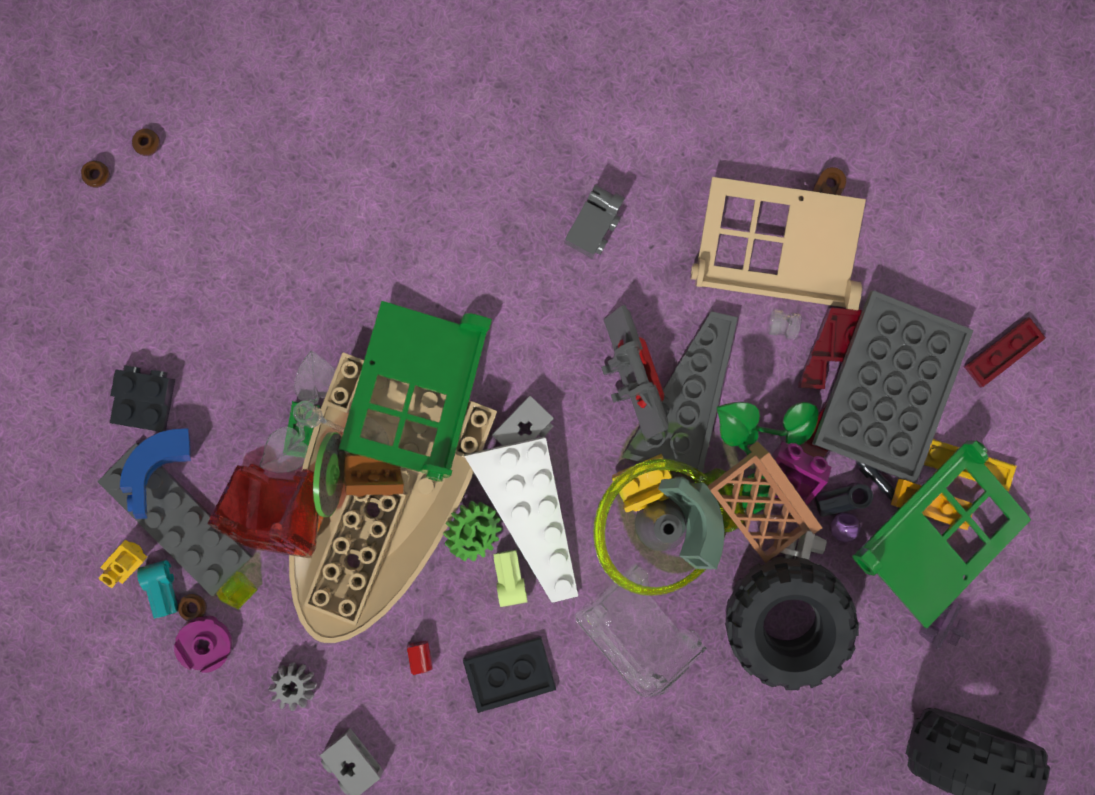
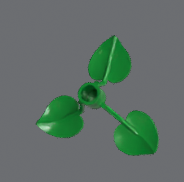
M732 402L716 407L722 440L725 444L732 447L739 445V448L743 449L747 455L752 453L747 446L757 441L758 432L778 436L786 435L787 444L795 443L801 445L812 436L818 422L817 406L807 402L797 403L788 409L783 419L784 430L758 426L759 410L751 403ZM755 473L749 475L748 478H754ZM744 484L742 496H750L752 484ZM759 485L757 496L768 497L770 485ZM742 502L743 510L746 513L748 502ZM755 503L752 514H756L764 509L766 503Z

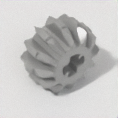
M291 662L288 668L282 665L278 668L279 673H274L271 676L274 683L268 687V690L276 692L271 699L272 701L281 700L280 709L289 704V709L295 711L297 705L304 708L307 705V700L314 698L315 694L311 690L317 687V683L309 682L314 676V672H309L307 675L304 674L306 665H301L297 670L295 662ZM291 682L296 683L295 688H298L294 692L289 690Z

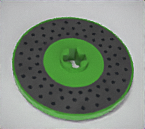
M329 432L325 435L319 447L315 463L313 494L316 511L321 517L332 516L338 506L343 488L345 451L338 450L342 437L337 432Z

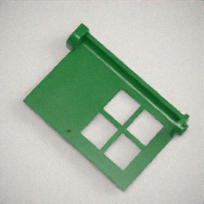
M381 301L338 450L427 474L426 478L433 481L442 482L443 478H449L452 475L453 470L451 468L486 333L490 329L492 319L466 313L462 316L460 324ZM377 375L409 384L402 412L370 403ZM415 386L446 395L439 422L407 414ZM368 409L400 418L393 446L360 437ZM406 420L437 428L430 457L398 448Z
M965 441L853 555L855 562L866 574L872 576L878 574L924 628H928L1031 521V518L985 466L984 463L988 460L987 449L978 441ZM964 469L970 473L984 490L966 511L946 489ZM941 493L961 515L942 535L922 514ZM988 497L993 500L1008 518L990 538L971 518L974 511ZM965 521L984 542L966 563L946 541Z

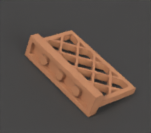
M757 441L749 447L752 453L707 487L762 560L767 563L810 530L815 534L822 529V526L771 454ZM754 463L756 466L754 478H743L744 470ZM727 483L734 484L732 495H721L718 492ZM741 484H752L750 496H738ZM759 485H770L768 497L757 496ZM737 502H748L745 514L734 513ZM755 503H766L763 515L752 514ZM773 503L783 504L781 515H770ZM750 521H761L759 532H748ZM768 521L779 522L776 533L766 532ZM786 522H796L798 524V527L790 533H784ZM764 539H775L773 546L764 552L762 550Z

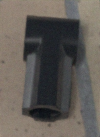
M851 483L845 487L820 492L815 496L820 517L857 508L864 509L873 501L872 490L860 483ZM860 488L864 493V497L861 502L855 503L852 499V494L854 490Z

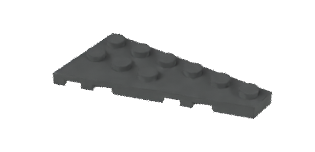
M713 311L709 313L663 388L664 400L662 405L669 422V429L645 441L640 427L622 455V458L643 462L662 454L668 468L702 476L716 416V407H718L738 317Z

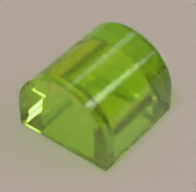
M237 571L216 593L220 601L239 610L257 591V588L243 573Z

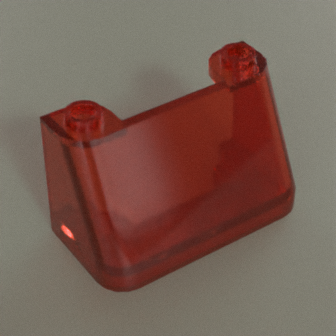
M250 464L249 467L237 465L207 524L237 543L251 549L312 558L317 545L319 520L313 494L314 472L308 469L296 471L293 476L294 480L268 477L264 474L265 470L254 464Z

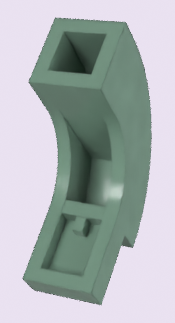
M683 477L662 479L658 489L678 504L686 520V537L679 556L696 569H717L724 546V523L721 509L715 496L704 483H690L689 480Z

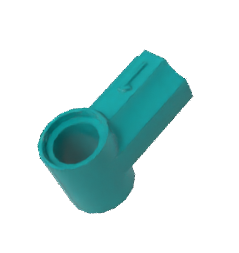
M168 560L145 565L137 570L138 582L141 588L147 592L154 619L178 612V604L172 586L174 575L170 574L169 568L172 567Z

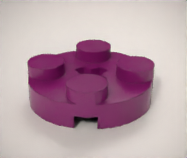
M210 615L197 617L189 620L181 627L174 644V653L183 667L189 670L192 668L201 670L200 673L212 672L225 663L232 649V637L228 628L218 621L216 617ZM199 639L209 642L208 650L196 646L199 643Z

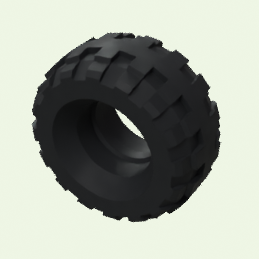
M777 557L772 558L771 562L763 565L760 563L749 569V573L744 578H740L737 581L726 605L725 626L728 641L735 657L746 672L751 676H756L760 679L761 683L770 687L783 686L785 690L798 691L802 686L810 685V688L822 685V680L829 676L833 678L843 670L842 664L845 660L851 659L856 649L854 644L856 636H859V622L851 596L842 582L830 570L821 564L818 565L809 561V559ZM786 600H801L809 603L815 611V619L811 628L801 637L792 640H780L770 636L764 629V620L770 609Z
M926 708L923 710L920 718L915 719L905 753L908 755L907 766L915 776L954 795H1044L1050 773V767L1047 765L1048 754L1044 748L992 725L937 708Z

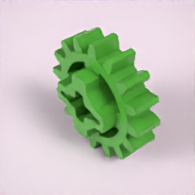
M470 501L468 508L460 505L461 512L459 514L456 512L451 513L454 518L453 521H446V525L450 529L443 532V535L448 538L445 545L450 548L449 551L463 561H466L468 558L476 561L478 554L484 558L487 548L491 551L494 549L491 543L499 541V538L495 536L496 532L502 530L497 525L501 519L495 515L496 511L483 502H479L477 505Z

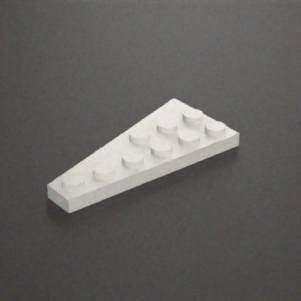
M540 437L464 454L551 602L577 597L578 593L546 438Z

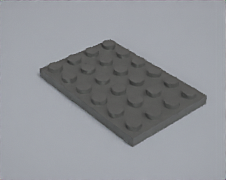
M869 291L812 444L916 484L974 330L877 291Z

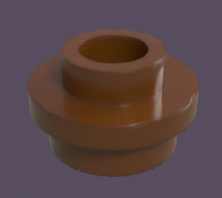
M141 129L134 134L132 146L140 155L151 156L158 151L160 139L154 131ZM144 138H148V139H149L148 144L145 145V146H142V144H141L142 140H143Z
M89 161L81 169L82 180L90 187H102L109 180V169L100 161ZM99 170V177L97 179H93V172Z
M198 594L186 595L179 602L178 612L186 621L203 617L207 608L206 602ZM191 602L197 605L196 612L189 610Z

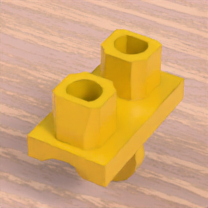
M125 539L100 567L104 572L99 577V580L110 588H113L118 581L123 584L148 556L143 553L142 548L138 544L128 542Z

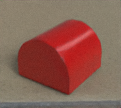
M428 641L409 643L407 645L411 674L416 675L431 671L433 666Z

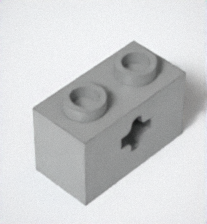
M529 396L492 436L503 446L535 439L538 435L544 437L554 427L550 423L554 418ZM530 422L532 424L530 427L531 435L523 434L520 436L518 434L520 431L519 423L527 424Z
M351 728L328 745L320 754L323 767L329 773H334L339 780V787L346 795H361L377 782L384 772ZM353 762L355 764L354 768L352 766L349 768L345 766L346 763Z

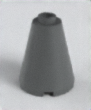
M670 498L663 501H653L636 514L634 522L636 534L639 540L652 550L668 551L674 549L686 537L684 513L678 504ZM669 523V528L663 531L664 525Z

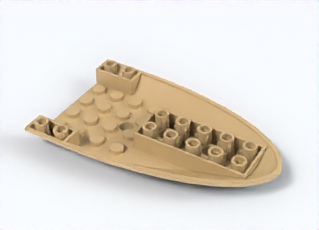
M344 352L341 355L322 404L307 449L296 494L289 545V578L296 612L306 631L315 640L323 643H336L348 640L367 630L384 616L408 590L442 539L443 532L448 528L446 521L452 520L451 513L456 512L473 476L474 471L464 454L483 450L497 414L496 410L472 401L468 402L451 468L453 470L452 475L449 478H443L442 482L427 479V474L403 467L400 469L404 483L403 494H393L391 496H384L382 494L365 495L361 497L346 495L343 482L341 497L332 516L323 518L315 538L317 544L314 548H308L304 542L311 535L319 515L315 508L313 494L314 470L319 447L323 438L329 432H337L342 437L364 360ZM377 375L370 403L402 412L409 384ZM415 386L407 414L439 422L446 395ZM368 409L360 437L393 446L400 418ZM406 420L398 448L430 457L437 428ZM370 502L378 504L380 508V513L377 517H371L367 513V506ZM349 554H356L359 557L360 565L358 568L349 566L347 562Z

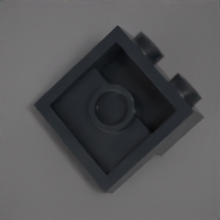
M124 365L123 370L115 369L110 396L114 397L110 423L158 432L166 431L175 379L167 378L168 372L151 370L150 375L140 373L141 368Z

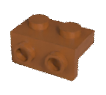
M346 453L344 456L346 495L361 497L365 495L382 494L384 496H391L393 494H403L404 483L400 470L401 467L353 453Z

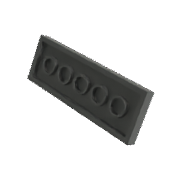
M135 443L97 481L127 512V495H132V492H122L120 478L126 460L140 443ZM163 466L153 472L147 483V518L135 519L133 512H128L212 597L253 557Z

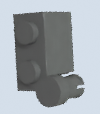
M597 184L594 185L587 198L588 201L585 202L564 244L593 259L595 253L601 255L608 242L604 237L608 230L614 232L621 219L617 214L625 200L621 195L617 193L613 195L597 186Z

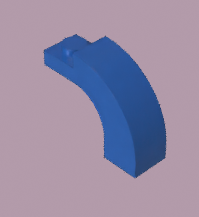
M188 428L167 430L147 438L132 451L126 460L121 473L120 488L123 493L132 492V495H127L128 512H133L135 519L147 518L146 489L148 480L153 472L168 463L191 461Z

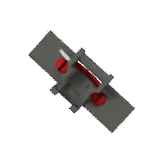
M622 305L604 319L614 349V358L608 361L609 365L602 366L601 368L604 375L619 372L624 387L618 390L619 393L611 394L612 401L616 403L631 398L646 441L669 429V422L662 405L664 393L646 341L638 336L630 311L626 308V305Z

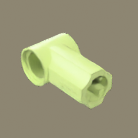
M517 550L493 554L498 578L497 593L500 607L527 603L524 578H521Z

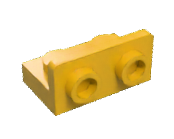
M662 454L612 475V480L623 500L625 512L632 510L640 511L653 501L668 499L669 497L658 488L662 479H674Z

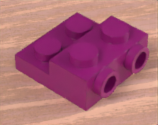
M782 441L771 455L806 505L828 483L832 467L828 465L823 457H812L804 453L798 444H787Z

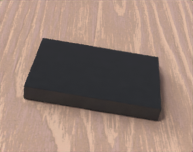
M541 636L463 659L477 713L556 690Z

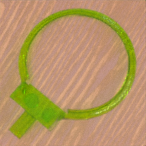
M653 459L636 464L621 473L603 494L595 514L593 526L596 554L608 576L619 586L630 592L646 596H657L679 590L703 574L707 569H694L682 580L662 587H647L630 581L617 570L608 554L605 541L607 515L618 493L630 481L647 472L656 470L676 471L691 477L695 483H704L708 486L727 471L715 468L703 474L698 469L676 460ZM727 483L718 492L721 495H732L734 484ZM741 484L738 496H742L744 484ZM718 502L723 517L725 538L726 532H732L738 529V527ZM742 502L736 503L734 513L745 514Z

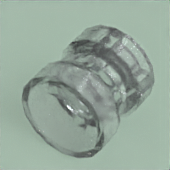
M774 308L770 315L767 329L768 335L777 336L781 334L785 335L787 339L796 340L801 326L802 315L795 312L786 314L783 310Z

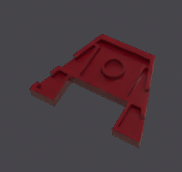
M829 308L827 310L798 383V388L825 389L827 361L843 362L862 310Z

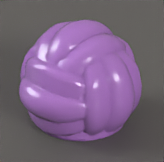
M849 513L836 515L830 526L832 535L837 540L843 542L853 541L861 530L859 520Z

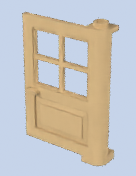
M712 177L698 262L692 265L690 279L695 280V286L724 289L858 310L862 294V284L850 279L866 199ZM726 196L755 200L749 232L720 228ZM761 201L789 205L784 237L755 233ZM719 234L748 238L742 270L714 266ZM754 239L783 243L777 275L748 271Z

